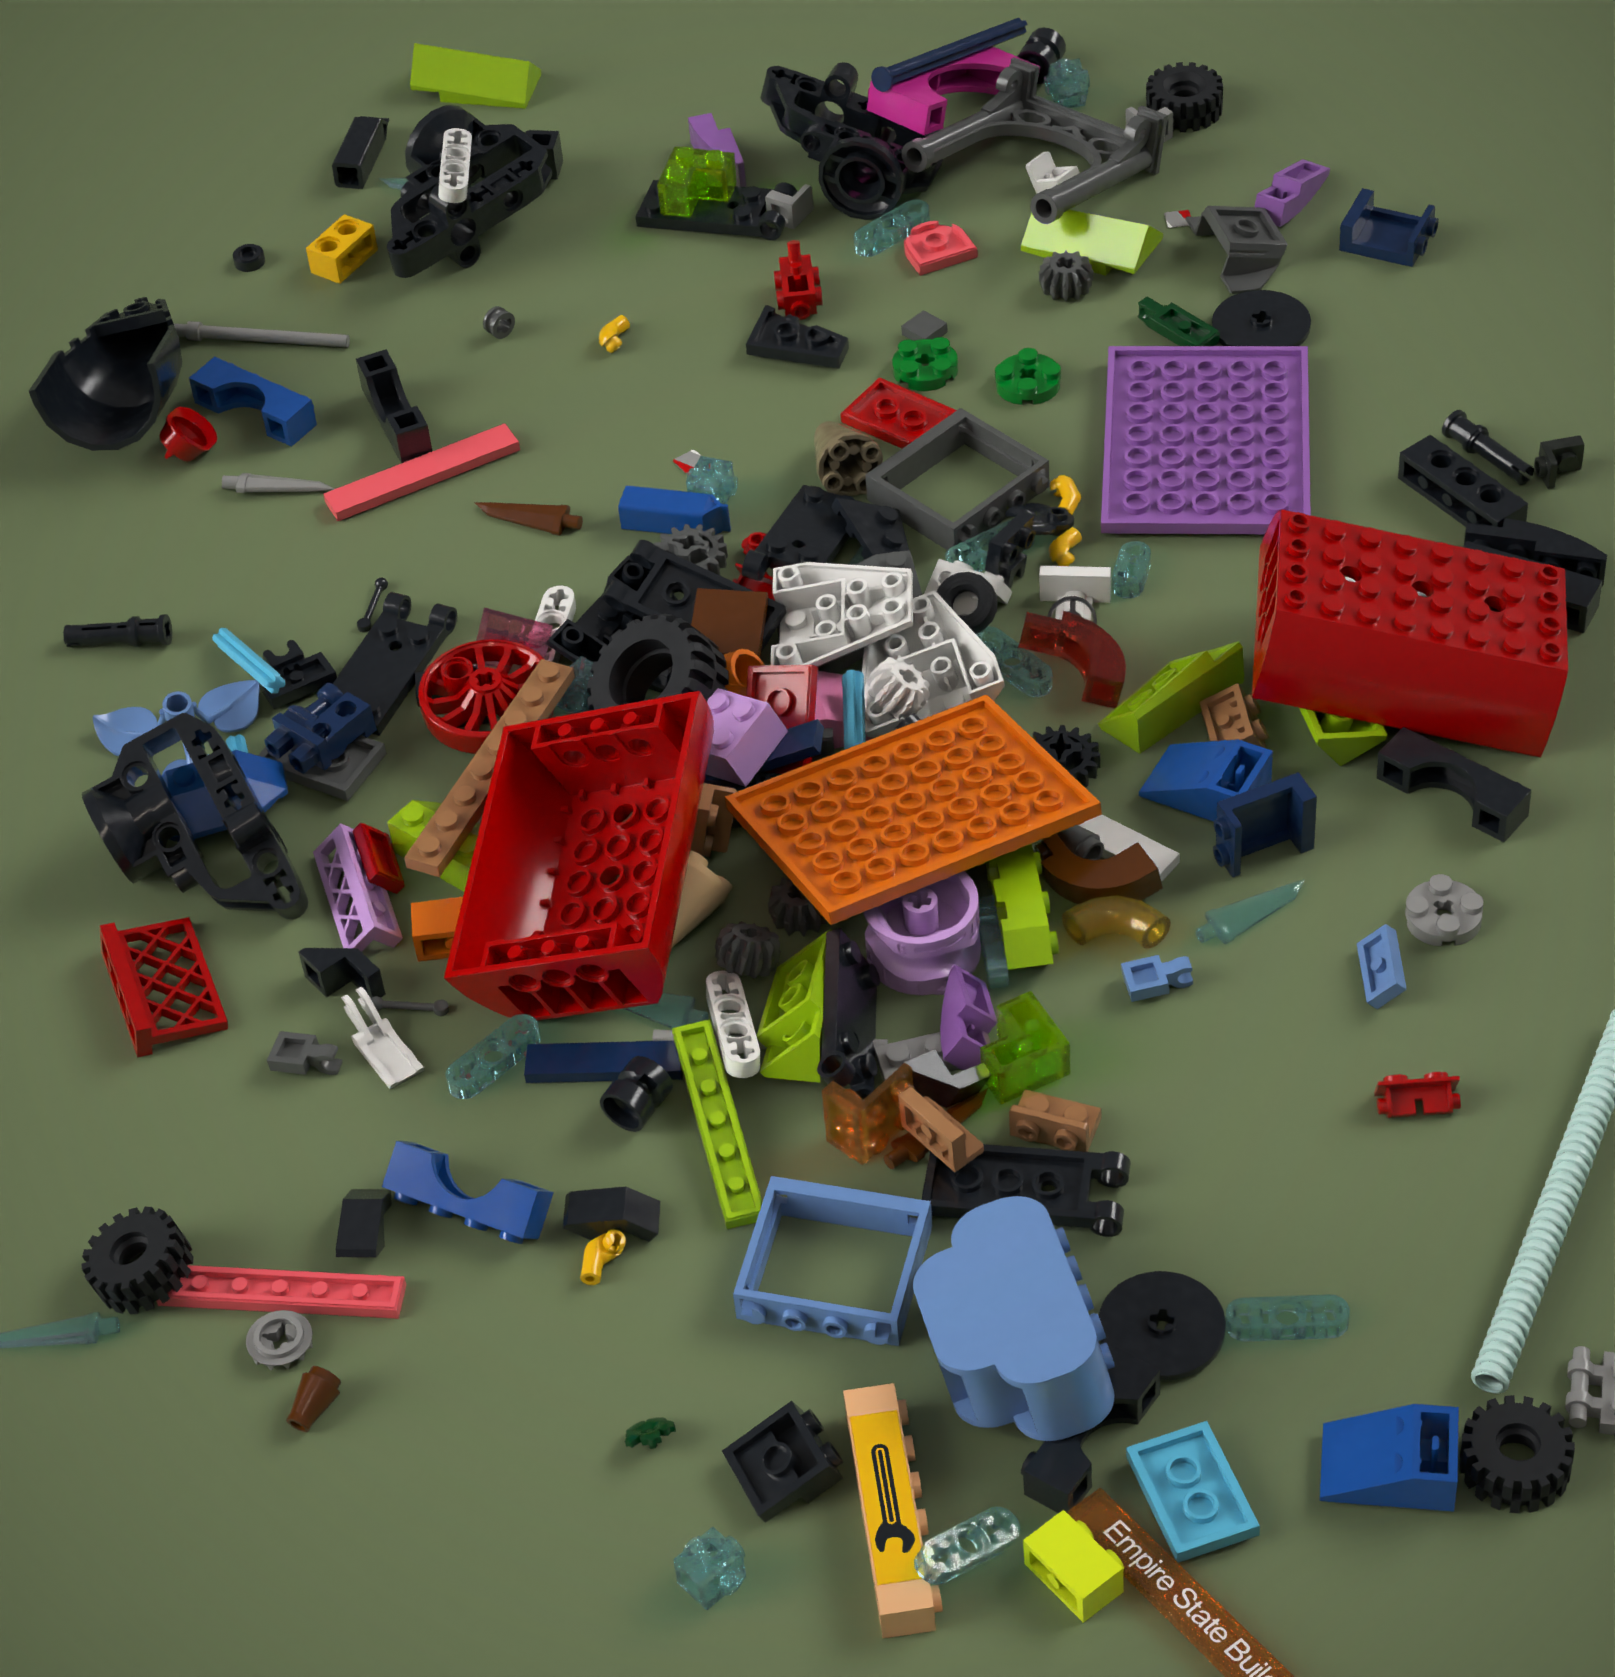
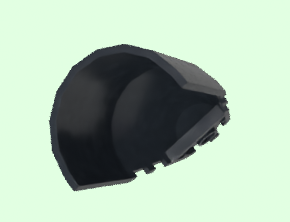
M147 297L135 299V303L125 307L120 314L118 309L109 311L85 329L87 336L81 341L79 338L72 339L69 342L71 349L65 353L63 350H59L52 355L28 391L35 408L46 426L66 442L92 451L119 450L139 441L156 422L176 387L182 367L180 342L166 300L157 299L155 301L156 304L148 302Z

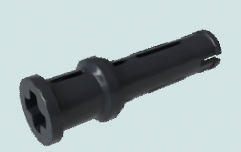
M1462 410L1452 412L1445 420L1441 429L1442 434L1446 438H1454L1461 443L1463 450L1467 453H1478L1514 479L1519 485H1524L1530 480L1520 471L1533 476L1534 467L1527 464L1490 438L1487 428L1483 425L1472 423L1467 419L1466 413Z
M162 614L159 618L141 619L139 616H132L127 622L65 625L63 637L67 647L129 643L131 646L141 647L143 643L161 642L162 645H170L172 641V624L168 614Z

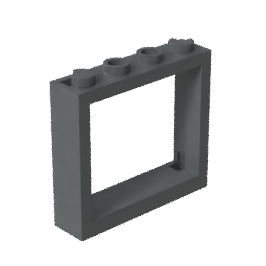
M962 408L866 474L867 500L874 505L899 509L903 523L954 555L971 545L976 539L990 529L995 528L1002 520L1007 518L1008 516H1005V512L1015 505L1026 504L1050 486L1049 460ZM964 444L1018 476L954 523L901 491L903 487Z

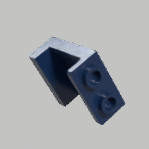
M1362 188L1340 225L1339 251L1413 267L1419 255L1423 256L1425 254L1429 237H1434L1437 232L1439 219L1435 218V206L1429 204L1422 217L1374 207V191Z
M1299 772L1217 802V819L1214 820L1216 845L1213 846V853L1220 867L1225 866L1233 878L1241 874V857L1290 839L1301 854L1314 849L1317 796Z

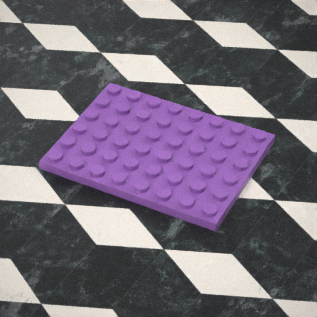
M1308 346L1108 347L1101 533L1261 535L1266 533L1274 515L1281 509L1311 515Z

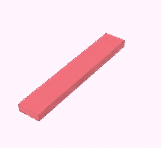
M504 423L323 494L324 500L337 521H341L520 451L519 441Z
M187 1265L191 1272L188 1278H180L179 1281L183 1285L180 1290L176 1292L172 1289L167 1293L170 1299L165 1303H162L159 1299L157 1304L158 1306L263 1312L289 1310L301 1314L399 1319L406 1290V1281L404 1276Z

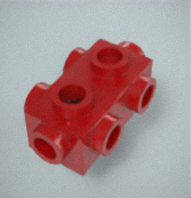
M793 240L787 242L788 257H779L780 270L774 271L775 289L779 290L776 291L778 310H785V317L791 314L798 317L799 320H803L810 315L817 314V306L823 305L818 266L812 267L810 254L801 255L800 241Z

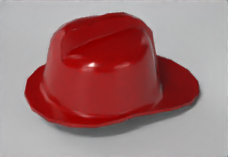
M181 406L175 408L166 416V422L159 435L162 445L167 449L164 458L168 459L175 456L186 462H191L203 452L208 451L215 445L218 439L215 429L205 417L190 408Z

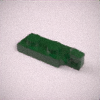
M1148 296L1138 302V318L1150 329L1178 346H1214L1220 342L1219 330L1172 302L1169 305L1163 306Z

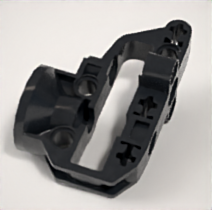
M842 62L835 65L825 81L785 67H769L760 98L762 102L770 106L780 131L799 142L802 148L809 153V158L820 162L819 184L824 196L837 210L849 217L864 220L879 218L894 209L902 194L925 192L928 190L942 166L943 159L933 163L929 168L921 172H913L903 162L902 149L906 143L916 138H925L940 130L922 135L868 111V97L855 93L858 73L854 66L849 63ZM825 101L837 104L842 109L843 114L831 112L826 107Z
M445 105L427 114L418 122L409 136L405 150V159L410 175L406 177L408 181L401 189V197L391 208L392 239L387 244V251L394 274L401 278L412 277L446 256L463 268L473 266L481 254L478 236L524 208L544 192L552 177L551 168L545 164L548 157L546 148L513 124L485 125L460 106ZM452 128L467 130L472 135L467 198L460 203L445 202L438 196L443 136L446 130ZM482 174L486 177L471 187V184L479 179Z
M187 713L175 716L124 744L112 777L82 792L83 802L100 837L121 871L133 884L163 867L167 876L172 877L182 893L200 884L217 904L226 909L276 911L285 919H296L303 915L308 908L306 892L287 855L288 850L283 840L265 814L235 755L213 726ZM182 740L222 816V822L231 834L237 850L243 856L251 872V876L233 887L227 889L220 888L217 881L207 870L201 859L204 856L183 816L171 801L173 797L153 760L155 754ZM207 741L213 751L209 755L206 753L204 743ZM148 775V779L143 785L134 787L136 780L140 776ZM236 795L241 800L242 806L238 810L232 799ZM180 836L177 845L172 848H166V844L171 837ZM279 861L275 871L269 874L264 873V868L268 863ZM284 886L289 891L291 901L285 903V897L279 887Z

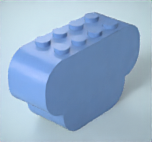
M1005 1197L972 1209L955 1225L951 1235L952 1247L928 1258L919 1267L913 1280L914 1294L956 1413L965 1422L983 1428L999 1427L1015 1422L1023 1434L1041 1441L1062 1440L1092 1429L1107 1417L1113 1407L1115 1394L1108 1370L1114 1368L1115 1364L1107 1343L1099 1344L1100 1340L1106 1339V1335L1098 1314L1093 1313L1089 1315L1088 1313L1089 1310L1094 1309L1086 1284L1077 1286L1076 1282L1083 1279L1075 1256H1065V1253L1070 1252L1071 1249L1063 1227L1055 1229L1047 1209L1040 1202L1028 1197Z

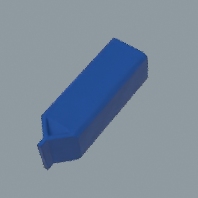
M626 485L618 505L621 529L672 534L671 528L673 527L681 531L684 530L685 524H688L690 528H696L699 524H702L703 531L714 528L715 535L723 531H731L728 504H721L712 494Z

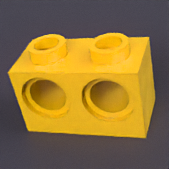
M345 214L306 247L311 273L339 284L378 250L374 225Z

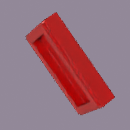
M360 822L352 832L368 882L397 894L405 884L389 834Z

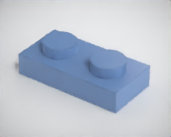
M1385 924L1357 943L1366 1002L1376 1009L1407 990L1397 933L1395 929Z

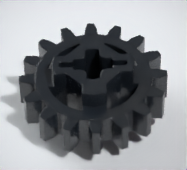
M1060 725L1059 731H1053L1048 726L1044 735L1038 732L1032 733L1033 739L1084 787L1089 786V778H1097V769L1101 766L1098 742H1091L1090 733L1080 736L1078 727L1068 732L1065 725Z

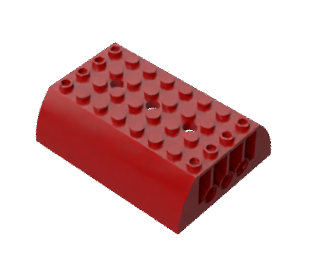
M1281 509L1274 515L1263 537L1259 553L1252 698L1400 729L1405 727L1414 732L1541 758L1557 716L1568 674L1565 568L1459 547L1444 542L1416 538L1410 535L1392 533L1372 527L1349 524L1338 520L1306 515L1300 512ZM1345 577H1350L1356 582L1348 581ZM1417 592H1421L1427 597L1420 596ZM1490 607L1497 609L1499 612L1490 610Z
M700 691L503 727L444 979L450 985L476 1003L521 1022L659 1003L663 993L714 734L712 712ZM633 812L631 817L628 820L624 821L630 815V813ZM620 874L619 878L614 883L608 885L617 877V875Z

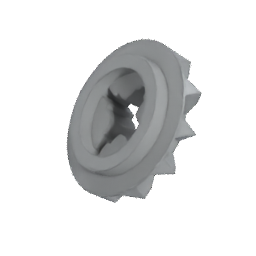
M279 1310L268 1313L259 1318L247 1333L246 1347L248 1354L251 1355L256 1365L264 1364L271 1371L275 1366L280 1365L289 1369L291 1362L297 1359L304 1361L307 1349L313 1348V1331L309 1321L297 1312ZM284 1332H286L288 1342H283L280 1348L275 1350L273 1341H279Z

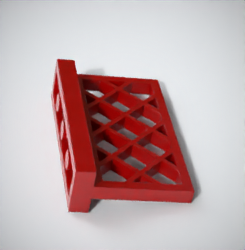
M189 917L117 931L115 922L100 925L101 953L137 1058L152 1055V1045L228 1029V1020ZM184 932L186 936L180 944L165 939L169 934ZM139 940L149 943L143 951L131 948L127 944ZM157 947L172 952L166 961L152 956ZM181 956L195 961L189 970L175 965ZM143 964L158 969L152 978L137 972ZM167 973L182 978L175 987L161 982ZM190 982L205 988L199 996L184 991ZM153 990L168 995L161 1004L147 999ZM176 999L191 1005L185 1014L170 1008ZM199 1009H203L215 1014L216 1018L202 1021L194 1018V1015ZM162 1016L177 1022L174 1027L157 1030L156 1027L157 1022Z

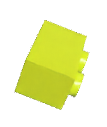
M1064 1510L1023 1540L1024 1564L1083 1623L1124 1592V1566L1120 1558L1112 1550H1104L1094 1540V1536L1088 1526L1081 1520L1075 1521Z

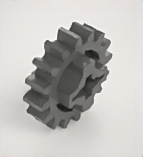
M685 524L684 530L681 531L673 527L671 528L672 534L670 536L661 534V542H654V545L718 575H720V568H726L727 545L724 543L723 535L715 536L714 528L703 531L702 524H699L696 528H690L688 524Z

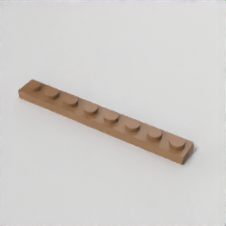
M543 659L539 661L404 857L406 868L436 877L442 875L483 814L503 727L547 719L575 679L573 667Z

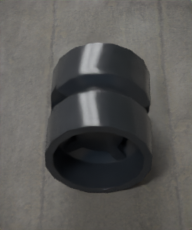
M1038 28L1032 32L1017 57L1040 66L1037 84H1041L1049 80L1056 66L1061 61L1066 52V44L1063 37L1053 29Z
M643 1056L633 1057L620 1072L618 1080L613 1081L599 1100L600 1106L604 1114L617 1126L627 1131H640L653 1115L655 1108L659 1107L673 1088L672 1079L663 1067L655 1061Z

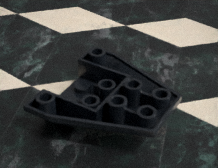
M628 555L608 576L604 593L612 581H619L629 588L638 591L650 571L643 569L638 563H634ZM602 594L576 623L567 619L547 640L546 644L573 663L591 669L594 661L598 662L601 656L599 651L604 644L608 646L613 640L611 636L618 630L623 631L627 628L626 624L636 619L643 621V618L629 611L620 612L615 610L604 601ZM673 594L671 599L677 601L678 599ZM672 667L658 675L649 689L662 693L671 677Z

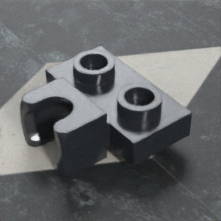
M1023 510L994 536L988 545L985 571L996 576H1002L1005 579L1004 583L1009 589L1012 587L1015 575L1020 578L1023 577L1027 555L1023 554L1022 551L1024 549L1028 550L1035 538V530L1032 529L1035 515Z
M294 640L287 642L289 652L286 655L276 656L270 650L263 652V660L285 679V687L280 688L279 692L275 694L270 693L260 684L261 692L273 709L316 692L326 683L333 684L337 678L336 671L322 652L305 658L303 651Z

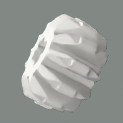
M888 657L885 661L881 662L872 671L867 681L869 686L867 692L875 698L874 704L880 705L884 709V713L890 712L897 719L900 717L906 718L912 713L917 714L927 703V699L931 695L928 690L929 682L922 678L923 672L917 671L913 663L906 664L900 657L896 660Z

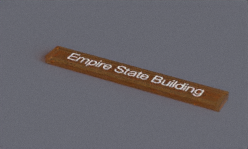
M1101 1487L1067 1511V1514L1075 1521L1081 1520L1088 1526L1094 1536V1540L1104 1550L1110 1549L1116 1553L1124 1566L1123 1576L1225 1677H1294Z

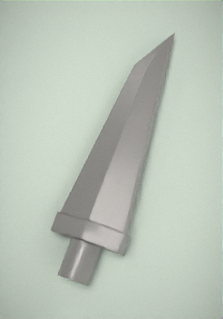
M242 473L239 476L223 475L222 488L236 489V493L315 492L335 489L320 481L254 475L251 473Z

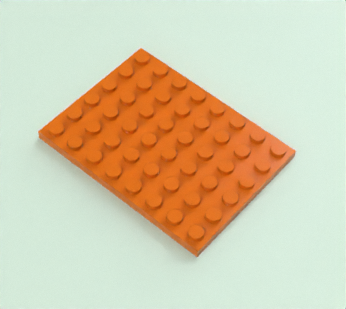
M987 694L725 796L726 809L830 925L845 921L852 916L874 907H879L896 898L916 892L923 887L948 879L955 874L982 865L987 861L1009 852H1014L1021 847L1048 838L1053 834L1102 815L1101 802Z

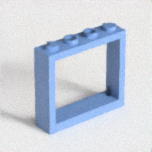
M771 1176L733 1293L736 1319L745 1320L752 1324L765 1323L782 1326L793 1331L806 1330L824 1333L834 1338L848 1337L860 1339L876 1345L889 1344L899 1346L914 1294V1276L922 1265L933 1226L931 1201ZM781 1216L912 1236L891 1313L758 1291Z

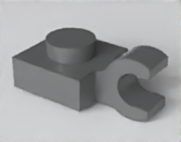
M284 1031L279 1032L267 1058L270 1071L304 1075L307 1074L310 1066L317 1068L322 1073L336 1075L343 1062L342 1059H334L338 1051L337 1046L332 1044L319 1045L316 1035Z

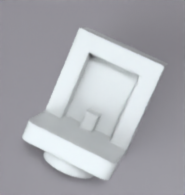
M1049 151L1042 152L1026 164V170L1036 193L1050 189L1080 173L1077 166L1056 167Z

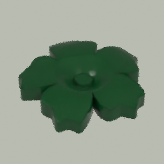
M663 1417L650 1418L646 1422L640 1421L626 1430V1447L630 1446L633 1448L642 1443L643 1446L649 1445L650 1449H654L658 1446L657 1443L662 1442L661 1436H668L671 1432H676L675 1424L673 1421Z

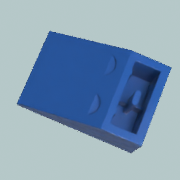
M1239 739L1170 744L1140 789L1139 796L1214 822L1217 819V802L1272 782L1273 751Z
M1411 1404L1323 1423L1320 1501L1454 1512L1458 1483L1459 1407Z

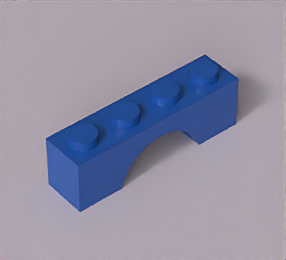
M213 357L189 377L196 404L218 414L239 407L261 410L267 436L291 447L317 425L312 399L291 391L280 384L266 380L255 373L239 368L233 363Z
M396 1141L382 1184L383 1188L395 1192L394 1199L417 1205L419 1200L430 1204L429 1212L447 1218H452L453 1213L465 1217V1225L482 1231H487L488 1226L501 1230L500 1238L522 1244L524 1239H539L554 1193L521 1180L502 1178L487 1194L478 1198L470 1197L460 1190L454 1182L449 1168L448 1154L408 1141Z

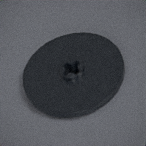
M1252 290L1238 293L1224 300L1213 314L1212 327L1219 330L1220 343L1223 346H1300L1310 333L1311 317L1307 308L1290 295L1271 290Z
M1154 1271L1130 1277L1118 1284L1107 1295L1099 1312V1318L1106 1335V1339L1100 1340L1101 1344L1107 1343L1110 1353L1117 1347L1160 1369V1381L1178 1380L1201 1371L1216 1358L1225 1339V1314L1217 1297L1201 1282L1179 1273ZM1159 1321L1167 1322L1164 1330L1156 1329Z

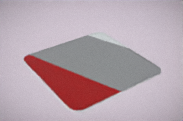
M1189 210L1164 213L1169 228L1189 226L1186 221V217H1191Z
M691 450L673 459V462L685 473H690L708 463L695 450Z

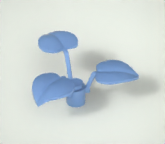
M246 680L217 687L207 692L201 698L198 708L197 703L192 702L188 694L179 691L172 692L163 700V708L159 710L160 717L158 722L154 714L146 708L127 707L107 714L93 715L94 728L103 746L116 756L120 755L124 744L181 713H187L193 717L196 715L207 724L214 722L216 728L222 732H238L248 728L257 718L260 684L257 680ZM184 744L186 760L179 759L169 763L162 775L167 770L193 763Z

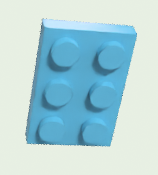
M1207 1421L1126 1447V1458L1177 1563L1259 1536L1260 1525Z

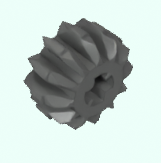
M1065 250L1061 254L1053 252L1052 257H1045L1043 259V264L1040 266L1039 282L1045 295H1052L1053 300L1064 298L1065 301L1068 298L1079 300L1080 295L1089 293V288L1092 286L1094 279L1089 258L1080 256L1079 251L1068 253Z
M782 877L780 885L772 886L768 902V912L771 914L776 929L785 928L788 936L798 931L804 937L808 930L819 933L821 924L828 923L791 880Z
M743 921L739 922V924L729 923L725 928L720 929L719 936L716 939L715 957L717 958V964L720 967L726 968L728 973H737L740 977L745 975L754 979L758 975L763 977L769 976L770 972L775 970L776 964L779 963L781 953L779 950V936L774 932H770L768 927H759L755 923L746 924Z

